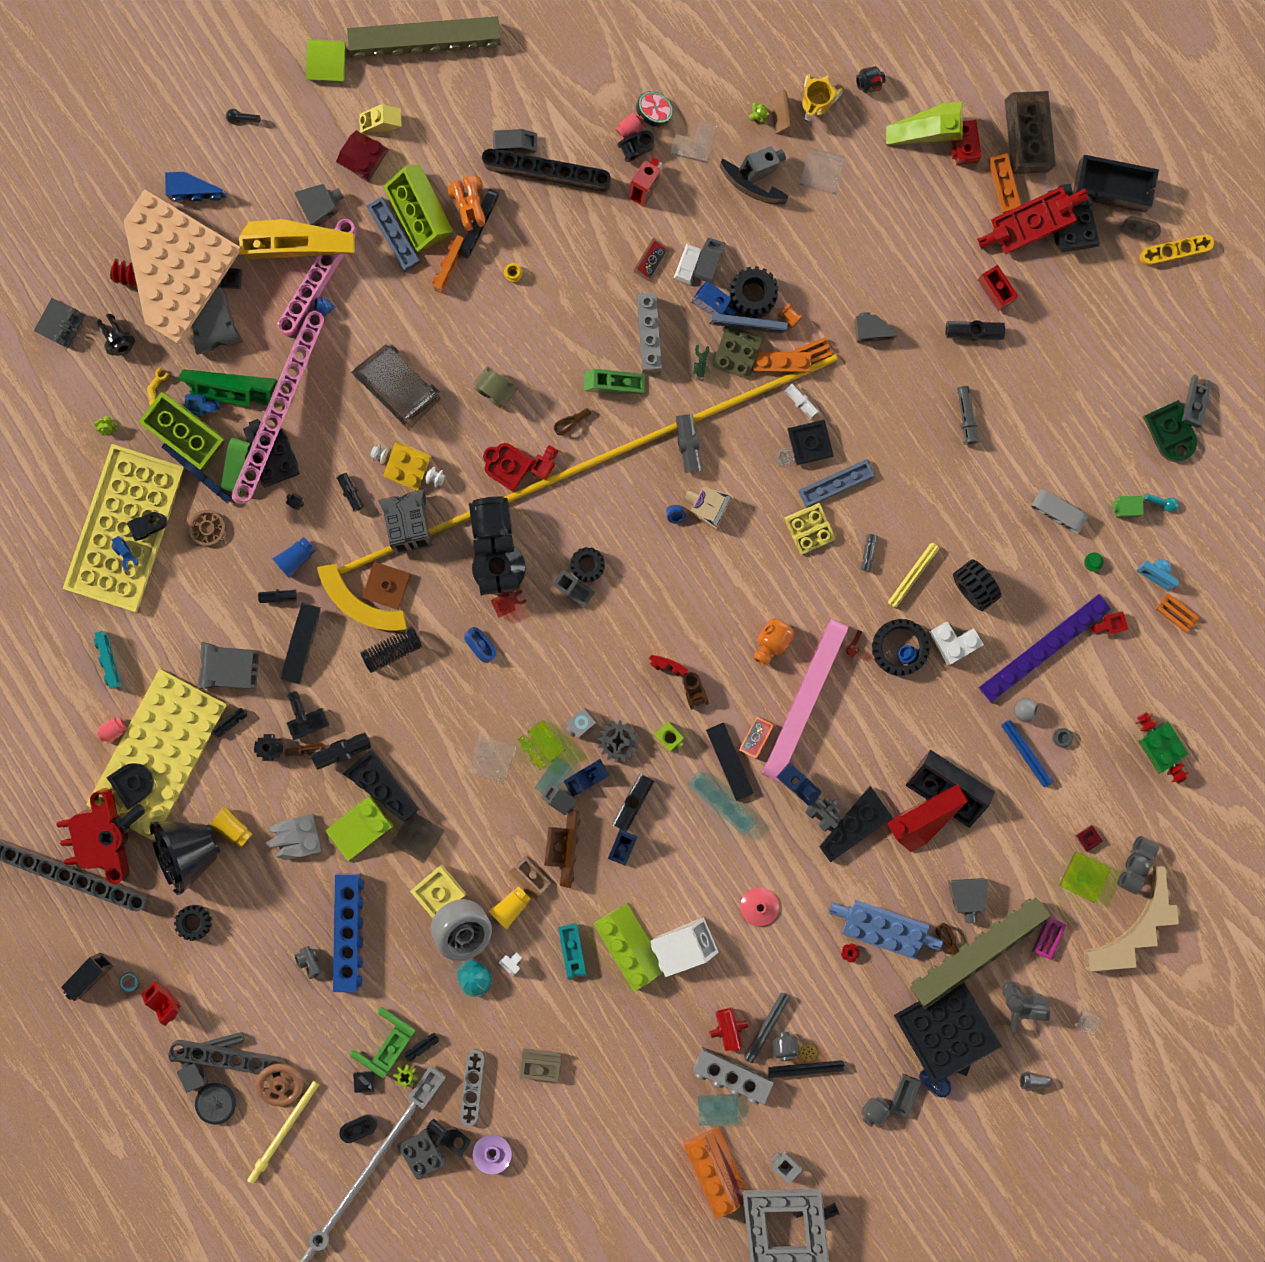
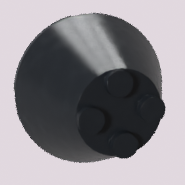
M150 822V834H154L156 840L152 844L160 868L168 884H173L176 888L173 892L176 895H181L217 859V854L220 853L218 844L216 842L213 843L211 837L213 835L212 829L209 824L204 825L201 823Z

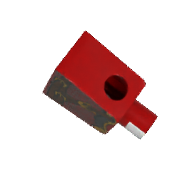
M652 158L650 163L647 161L642 163L630 182L628 199L643 207L645 206L659 181L660 167L662 165L660 160Z

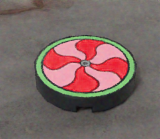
M648 91L643 93L637 101V114L644 118L643 121L645 123L661 127L671 120L673 107L664 95Z

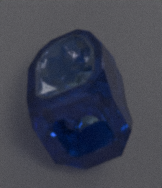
M923 1069L920 1072V1080L933 1095L946 1098L950 1094L951 1085L947 1078L933 1085L925 1070Z

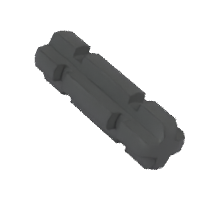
M867 535V544L863 554L864 561L861 563V570L871 571V561L874 558L875 544L878 539L877 535Z

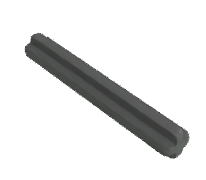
M780 993L744 1056L746 1061L750 1063L755 1061L790 1000L787 994Z
M242 1032L206 1041L203 1044L226 1048L243 1043L244 1035ZM184 1048L174 1050V1052L182 1054L184 1053ZM200 1049L193 1051L194 1056L204 1054ZM168 1053V1057H169L170 1062L179 1061V1060L173 1059V1058L170 1056V1054Z

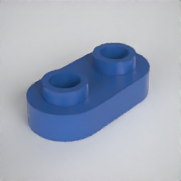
M471 627L464 634V639L480 661L489 663L495 658L496 650L479 628Z

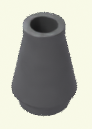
M1028 1071L1020 1075L1021 1089L1032 1091L1050 1087L1051 1081L1049 1076H1042Z

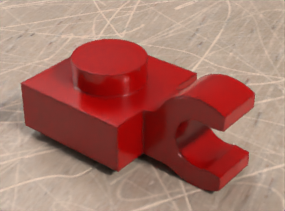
M548 445L543 456L537 454L528 471L546 481L555 466V463L551 461L557 456L559 451Z
M1124 611L1104 616L1103 623L1091 626L1093 633L1107 630L1108 635L1129 630Z

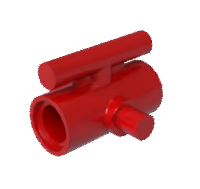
M733 1008L716 1011L718 1026L716 1029L709 1031L710 1037L722 1038L725 1051L741 1050L742 1042L739 1032H742V1029L748 1028L747 1021H736Z

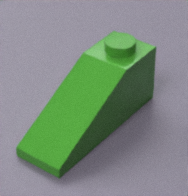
M592 369L584 372L583 391L595 393H645V374Z

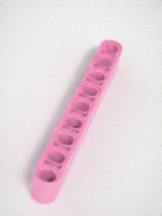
M830 619L766 761L762 775L780 782L776 777L789 763L849 626L834 619Z

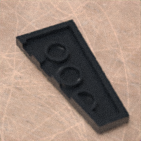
M371 749L343 773L344 776L355 782L358 787L365 790L372 798L379 801L387 810L403 822H406L420 810L374 749Z
M871 786L865 790L839 821V825L819 845V848L829 862L838 858L893 818Z

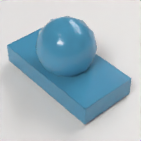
M1159 559L1154 564L1146 560L1137 569L1138 573L1167 591L1172 590L1179 583V580L1169 575L1172 567L1167 560Z

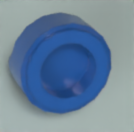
M672 505L667 507L666 514L669 522L678 524L685 520L686 513L682 506Z

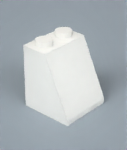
M704 917L661 934L651 940L652 951L656 954L660 970L664 973L665 977L704 964L719 953Z

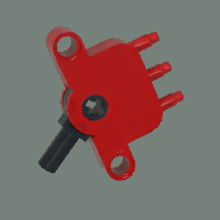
M102 788L90 796L91 809L81 811L71 819L58 821L56 826L58 828L69 827L71 838L61 840L60 844L61 846H73L75 857L65 859L64 863L66 865L78 864L84 869L104 867L107 881L117 884L129 875L124 845L128 840V832L131 830L130 826L144 815L146 810L144 806L137 804L122 818L118 817L113 792L108 788ZM99 794L104 797V802L100 800ZM115 870L119 871L120 877L116 875Z

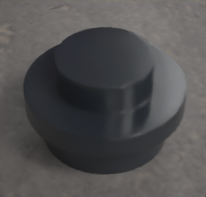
M293 493L286 496V504L299 510L300 507L304 506L303 498L298 494Z

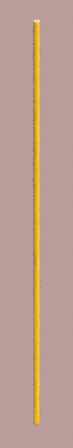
M834 354L811 364V372L837 362V356ZM792 372L694 414L693 421L694 423L811 372ZM673 423L550 476L546 481L543 479L504 496V498H508V503L677 431V423ZM470 511L430 528V535L433 536L470 520ZM390 546L339 567L340 575L391 554L393 550Z

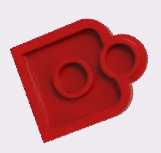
M502 443L498 447H489L483 454V459L486 462V474L511 492L515 491L534 461L509 443Z

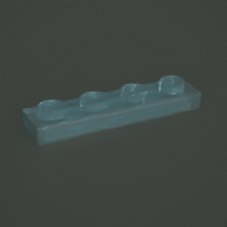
M700 770L687 783L691 789L743 836L757 823Z

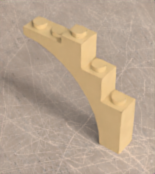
M1152 866L1150 895L1137 921L1114 941L1100 947L1084 950L1086 970L1091 972L1136 968L1138 953L1135 948L1158 946L1157 941H1159L1160 935L1156 926L1179 924L1178 919L1181 918L1180 909L1176 904L1169 903V900H1171V892L1167 889L1169 873L1167 869L1165 870V866Z

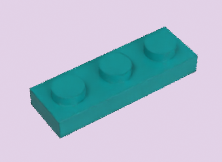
M105 631L94 633V645L100 652L99 663L102 668L104 667L106 674L104 675L105 684L109 686V689L120 688L122 685L108 634Z

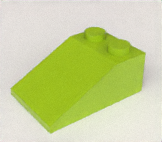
M368 796L325 831L347 861H350L392 829L394 825L375 799Z

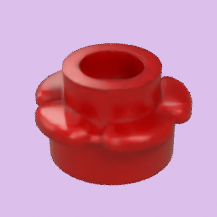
M845 944L842 947L841 957L843 960L853 963L859 958L860 951L855 944Z

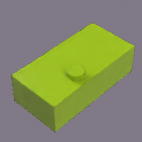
M161 392L138 422L200 470H205L227 441L225 437L166 392Z

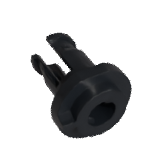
M106 314L115 330L111 333L107 326L98 319L97 325L102 329V333L107 340L104 345L106 352L109 355L116 356L129 352L135 342L133 335L122 330L119 323L115 321L116 318L113 314Z

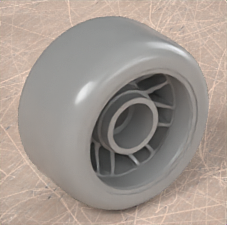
M459 899L447 903L437 911L431 922L430 933L436 947L444 957L454 961H463L475 957L486 948L492 936V925L479 904L471 900Z

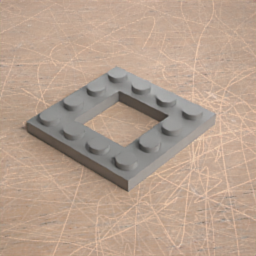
M822 1189L749 1190L743 1192L750 1262H829ZM803 1211L807 1246L769 1247L766 1212Z

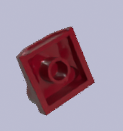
M356 130L349 136L340 150L336 163L369 182L386 156L388 149L382 146L379 141L373 140Z

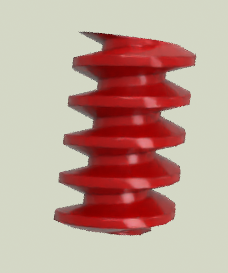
M115 259L110 271L111 280L116 284H128L129 287L135 286L137 288L132 262L126 267L125 260L119 265V260Z

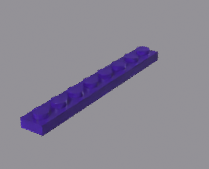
M1100 594L1096 595L978 687L979 690L991 703L1111 610L1110 606Z

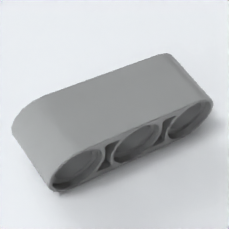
M1043 489L1039 490L1031 504L1034 510L1076 534H1079L1088 519L1085 513Z

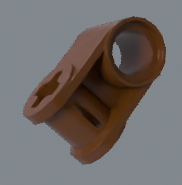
M693 672L686 673L683 676L682 682L690 709L693 710L694 707L702 704L708 705L709 701L699 676ZM690 675L696 677V684L694 686H688L686 683V678Z

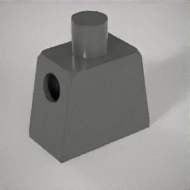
M769 146L751 153L745 157L739 170L745 180L754 183L775 172L780 162L786 160L785 152L782 149L775 152L773 147Z
M324 184L295 192L309 224L314 226H320L337 214L338 211L334 203L344 198L339 188L328 193Z
M988 879L948 880L955 911L958 913L964 912L965 923H976V911H985Z

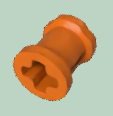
M790 303L778 314L779 317H783L790 324L791 328L803 317L791 307Z

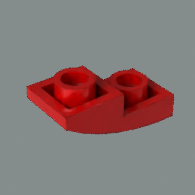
M651 655L648 658L651 660L649 664L656 670L660 668L664 670L669 665L671 666L669 670L676 676L680 674L684 676L688 671L681 664L665 657Z

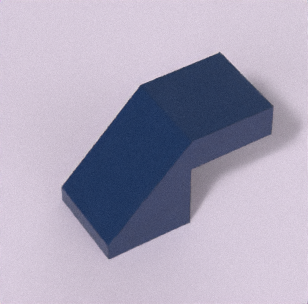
M601 759L565 779L564 783L574 797L607 778L610 774Z

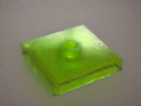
M1075 851L1059 886L1095 903L1111 868Z

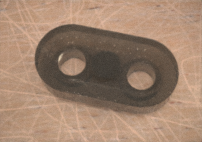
M1130 216L1122 223V231L1129 237L1154 241L1161 233L1160 225L1152 220ZM1128 225H1132L1134 230H1130ZM1147 229L1152 231V235L1147 233Z

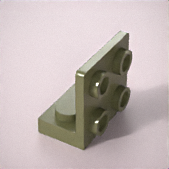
M726 327L713 362V367L748 378L763 338L737 328Z

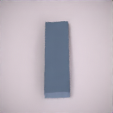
M383 196L367 205L366 207L403 270L406 272L420 264V259Z
M714 313L709 317L710 325L781 334L787 330L788 325L787 322Z
M868 459L802 488L798 490V493L805 508L865 482L875 477V474Z

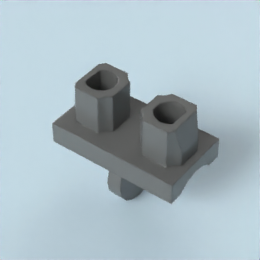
M827 797L823 801L818 798L805 812L812 819L819 813L823 819L818 825L825 832L832 827L835 829L841 820L837 816L840 812L836 807L837 799L831 802Z

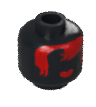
M877 66L863 68L859 71V75H856L857 87L865 94L880 91L883 83L886 81L884 72H881Z

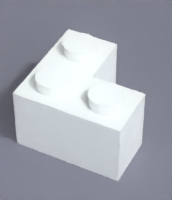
M948 621L928 632L946 665L956 662L984 645L974 628L957 637Z

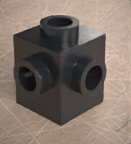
M263 734V738H258L254 743V753H257V757H262V761H274V758H280V754L283 753L281 738H275V734ZM266 744L270 746L269 751H265Z

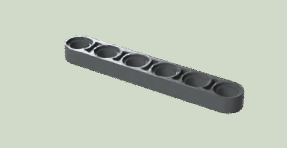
M185 1040L174 1041L169 1050L170 1056L176 1060L260 1074L263 1069L274 1062L285 1064L284 1060L277 1056ZM182 1046L184 1053H175L174 1047ZM200 1049L204 1055L202 1057H195L193 1051ZM219 1052L223 1055V1059L216 1061L212 1055ZM240 1056L243 1062L235 1064L232 1061V1057ZM258 1059L262 1065L258 1068L253 1067L251 1061ZM280 1072L272 1073L273 1077L281 1075Z

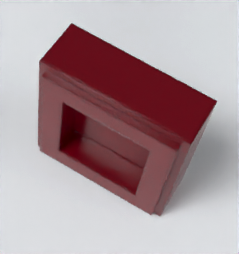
M1093 825L1088 826L1075 835L1086 852L1103 842Z

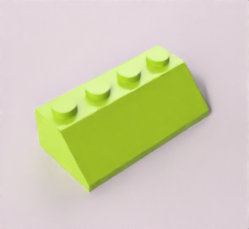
M421 165L403 167L383 186L416 253L442 242L453 233Z
M628 903L594 922L596 930L633 992L663 973L660 970L658 958L652 951V944Z

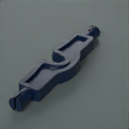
M166 443L162 445L161 448L227 504L231 501L232 497L195 465Z

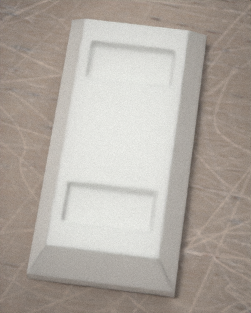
M686 243L673 279L689 285L692 284L702 249Z

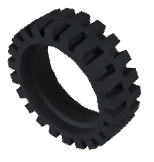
M896 619L885 623L878 629L872 642V655L875 662L885 672L896 676L910 675L918 671L926 663L930 653L929 638L925 630L919 624L907 619ZM899 628L912 632L919 643L918 656L915 661L906 666H896L888 662L882 650L883 640L886 635L892 630Z

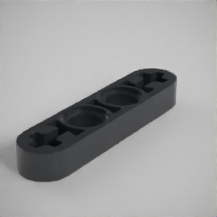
M492 189L488 190L481 204L485 225L499 197V192ZM473 220V230L468 231L459 250V255L467 259L470 257L485 225L480 227L476 220Z

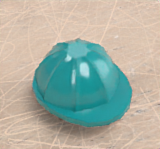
M469 960L459 967L457 973L458 983L465 994L470 997H480L487 993L492 985V975L485 965L475 960Z

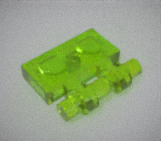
M541 720L527 731L532 737L527 741L524 735L518 738L521 744L520 747L524 752L528 753L531 757L530 761L539 770L546 767L542 761L544 758L547 757L550 762H553L566 751L545 720ZM535 744H537L542 751L539 754H537L532 747Z

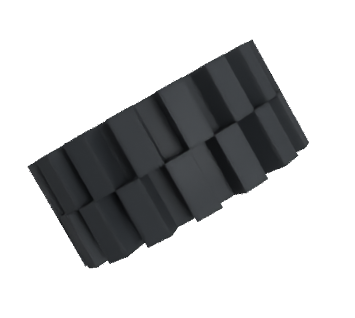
M584 547L578 549L573 554L570 567L573 575L578 580L593 582L603 574L605 561L598 550L592 547ZM586 557L592 558L595 561V568L590 572H585L580 567V562Z
M189 905L180 910L179 914L176 915V922H174V926L176 925L175 931H178V935L184 937V940H198L209 933V928L212 927V923H210L212 917H209L210 913L205 910V907ZM191 915L197 916L200 920V926L197 930H191L186 925V920Z

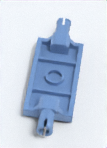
M855 900L853 906H849V908L835 902L831 903L832 906H830L829 914L845 918L846 922L842 935L912 959H916L922 946L940 951L943 941L942 939L927 935L929 930L928 924Z

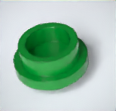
M1090 553L1084 559V565L1089 571L1096 572L1103 567L1104 560L1099 553Z

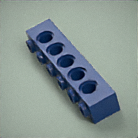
M338 873L335 875L333 992H357L359 987H362V976H359V968H362L363 957L360 956V948H363V937H360V929H363V917H360V909L364 907V899L361 898V890L364 889V878H361V874ZM348 888L354 891L352 899L345 896V891ZM346 908L353 910V918L345 916ZM345 928L353 930V937L349 938L345 935ZM345 947H350L353 950L352 957H347L344 954ZM345 967H350L353 970L352 976L344 974Z

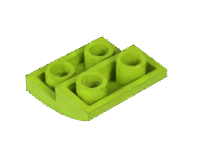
M308 39L306 79L345 81L346 41Z

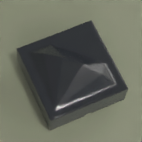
M363 1071L353 1073L354 1093L375 1091L374 1072Z

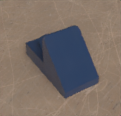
M620 829L608 859L626 866L638 836Z

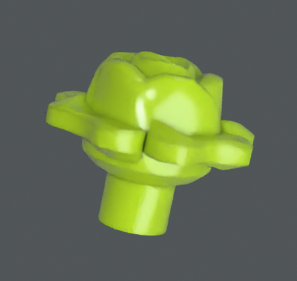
M752 103L753 113L749 115L750 120L753 122L757 119L761 123H766L767 116L769 115L768 108L764 104Z
M105 416L104 419L99 418L98 421L94 422L95 430L103 436L112 435L113 432L118 430L117 424L112 422L109 416Z

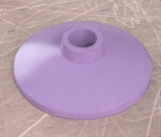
M486 1135L479 1139L474 1146L473 1161L476 1167L486 1174H498L504 1171L511 1161L512 1152L510 1145L501 1136ZM490 1150H495V1151H496V1155H495V1156H491V1155L489 1154V1151H490Z

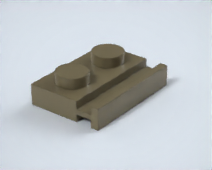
M523 1048L520 1078L558 1082L562 1053Z

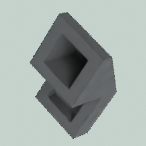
M563 569L552 584V586L584 608L595 593L594 590Z

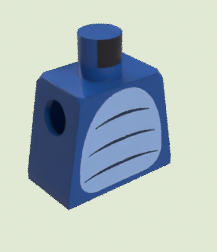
M708 281L700 286L691 303L711 315L714 313L734 316L737 311L736 308L729 305L732 298Z

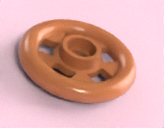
M273 1064L266 1067L260 1072L256 1080V1090L259 1097L264 1102L273 1106H286L298 1099L303 1089V1081L298 1071L286 1064ZM280 1072L281 1075L273 1077L272 1073ZM291 1076L294 1082L289 1083L287 1077ZM264 1081H270L269 1088L264 1087ZM288 1089L293 1091V1093L289 1096L284 1094L288 1091ZM271 1092H273L274 1094L279 1095V1097L274 1098L270 1096Z

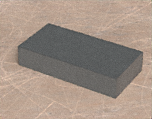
M902 1074L889 1111L908 1118L921 1081Z

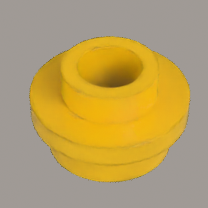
M510 263L505 267L504 276L509 282H517L522 278L523 271L520 265ZM512 270L517 272L515 276L510 275Z

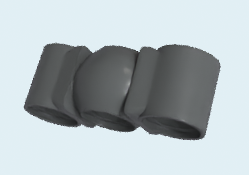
M1143 836L1137 837L1131 850L1133 854L1126 861L1125 866L1127 870H1122L1117 885L1135 895L1139 894L1146 880L1144 876L1150 871V861H1154L1159 851V845Z

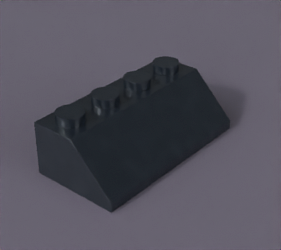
M931 749L920 761L905 785L928 800L959 784L968 801L953 817L969 828L990 806L995 791Z

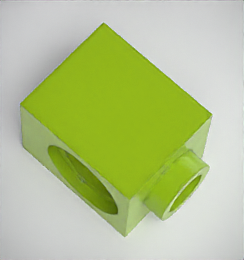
M669 722L654 734L669 751L673 749L676 752L684 744L682 742L683 736ZM668 732H672L676 736L675 742L671 744L665 741V735Z

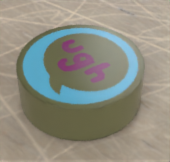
M134 972L125 973L119 981L121 989L125 992L135 991L140 986V977Z

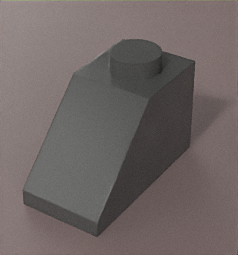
M870 312L860 313L854 320L856 343L894 340L897 336L895 330L877 315H870Z

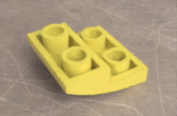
M819 502L784 518L800 555L836 540Z

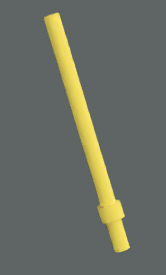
M312 1081L263 1157L258 1159L254 1165L255 1169L247 1179L250 1183L254 1184L261 1172L266 1170L270 1158L318 1088L319 1083Z

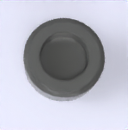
M1059 728L1054 731L1052 740L1058 747H1067L1072 743L1073 735L1070 730Z

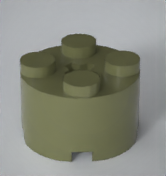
M486 366L475 381V387L473 388L484 397L489 395V401L499 408L505 407L518 389L489 366Z

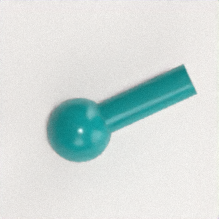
M1148 493L1144 496L1145 501L1163 506L1165 511L1170 513L1175 512L1179 507L1177 499L1173 497L1163 499Z

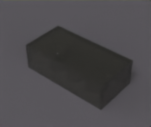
M1049 91L1012 92L1005 99L1013 174L1047 173L1056 166Z

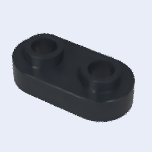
M365 1114L345 1123L339 1131L341 1140L345 1143H352L372 1134L377 1128V1119L371 1114ZM365 1121H370L371 1126H365ZM347 1129H352L353 1134L349 1135Z

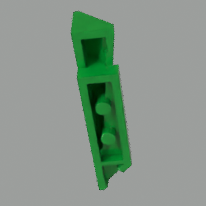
M183 369L178 376L179 382H185L190 387L189 392L191 394L204 395L206 399L250 407L252 401L268 406L276 385V379L186 369Z

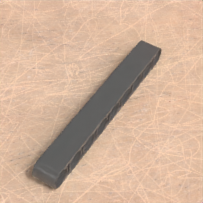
M0 839L1 862L131 911L137 912L147 908L149 905V897L143 892L119 883H109L106 878L71 865H66L58 860ZM11 850H14L16 853L14 860L9 855ZM29 856L34 859L33 866H30L27 862ZM47 863L52 866L50 873L45 869ZM65 870L69 871L70 878L68 880H66L63 877V872ZM82 877H86L88 880L86 887L81 884ZM101 883L106 886L105 893H101L99 890ZM119 890H121L124 893L123 900H120L117 897V892ZM136 897L141 898V907L135 904Z

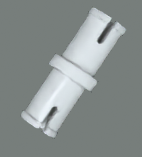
M793 383L784 391L794 401L795 406L799 407L809 419L819 411Z

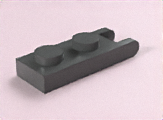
M1194 374L1191 378L1182 422L1200 428L1203 425L1212 382L1206 380L1204 385L1198 383L1199 376Z

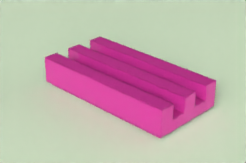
M1050 917V921L1043 925L1032 952L1051 960L1066 924ZM1052 922L1053 924H1052L1051 929H1050V931H1049V933H1048V935H1047V938H1046V940H1045V942H1044V944H1043V947H1042L1041 951H1039L1040 946H1041V944H1042V942H1043V939H1044V937H1045V935H1046V933H1047V930H1048V928H1049V926H1050V923ZM1057 925H1059V930L1055 936L1048 954H1046L1045 952L1054 934V931Z

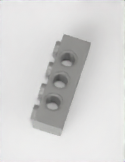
M656 293L637 294L642 374L661 373Z
M703 1047L692 1068L696 1077L702 1080L708 1078L713 1081L712 1084L719 1088L725 1086L731 1089V1093L739 1097L745 1095L749 1097L748 1101L756 1105L759 1102L765 1104L774 1084L772 1079ZM712 1065H718L720 1070L718 1073L712 1074L709 1068ZM735 1073L737 1079L734 1082L728 1081V1074ZM746 1082H754L755 1087L752 1090L745 1089Z

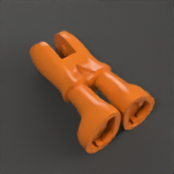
M478 176L464 177V185L461 181L455 180L448 187L450 197L457 201L456 206L460 210L462 223L467 231L473 230V220H476L480 227L485 225L480 197L477 194L482 189L483 183ZM465 188H466L467 193H468V196H467V197H465V195H464V194H465Z

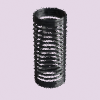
M412 626L405 629L411 644L404 631H402V634L399 632V636L395 634L403 651L393 635V639L391 637L389 639L386 638L387 643L383 640L384 644L381 641L380 644L377 643V646L374 644L375 649L371 646V649L368 648V651L365 649L360 652L370 673L376 672V670L391 664V662L394 663V660L397 661V659L403 658L406 654L409 655V652H415V649L419 650L422 648L421 641Z

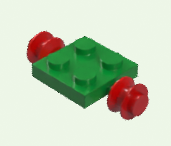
M1145 712L1139 715L1136 724H1141L1142 728L1140 731H1148V734L1138 741L1158 774L1169 769L1167 775L1174 777L1171 781L1172 783L1177 782L1179 784L1188 779L1187 775L1189 772L1183 771L1185 765L1177 764L1178 761L1188 755V752L1169 721L1154 728L1158 721H1152L1151 716L1153 713L1148 714Z

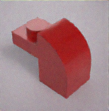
M154 981L141 994L144 1004L156 1012L159 1022L164 1026L173 1021L179 1013L178 1009L181 1005L178 1000L158 982Z

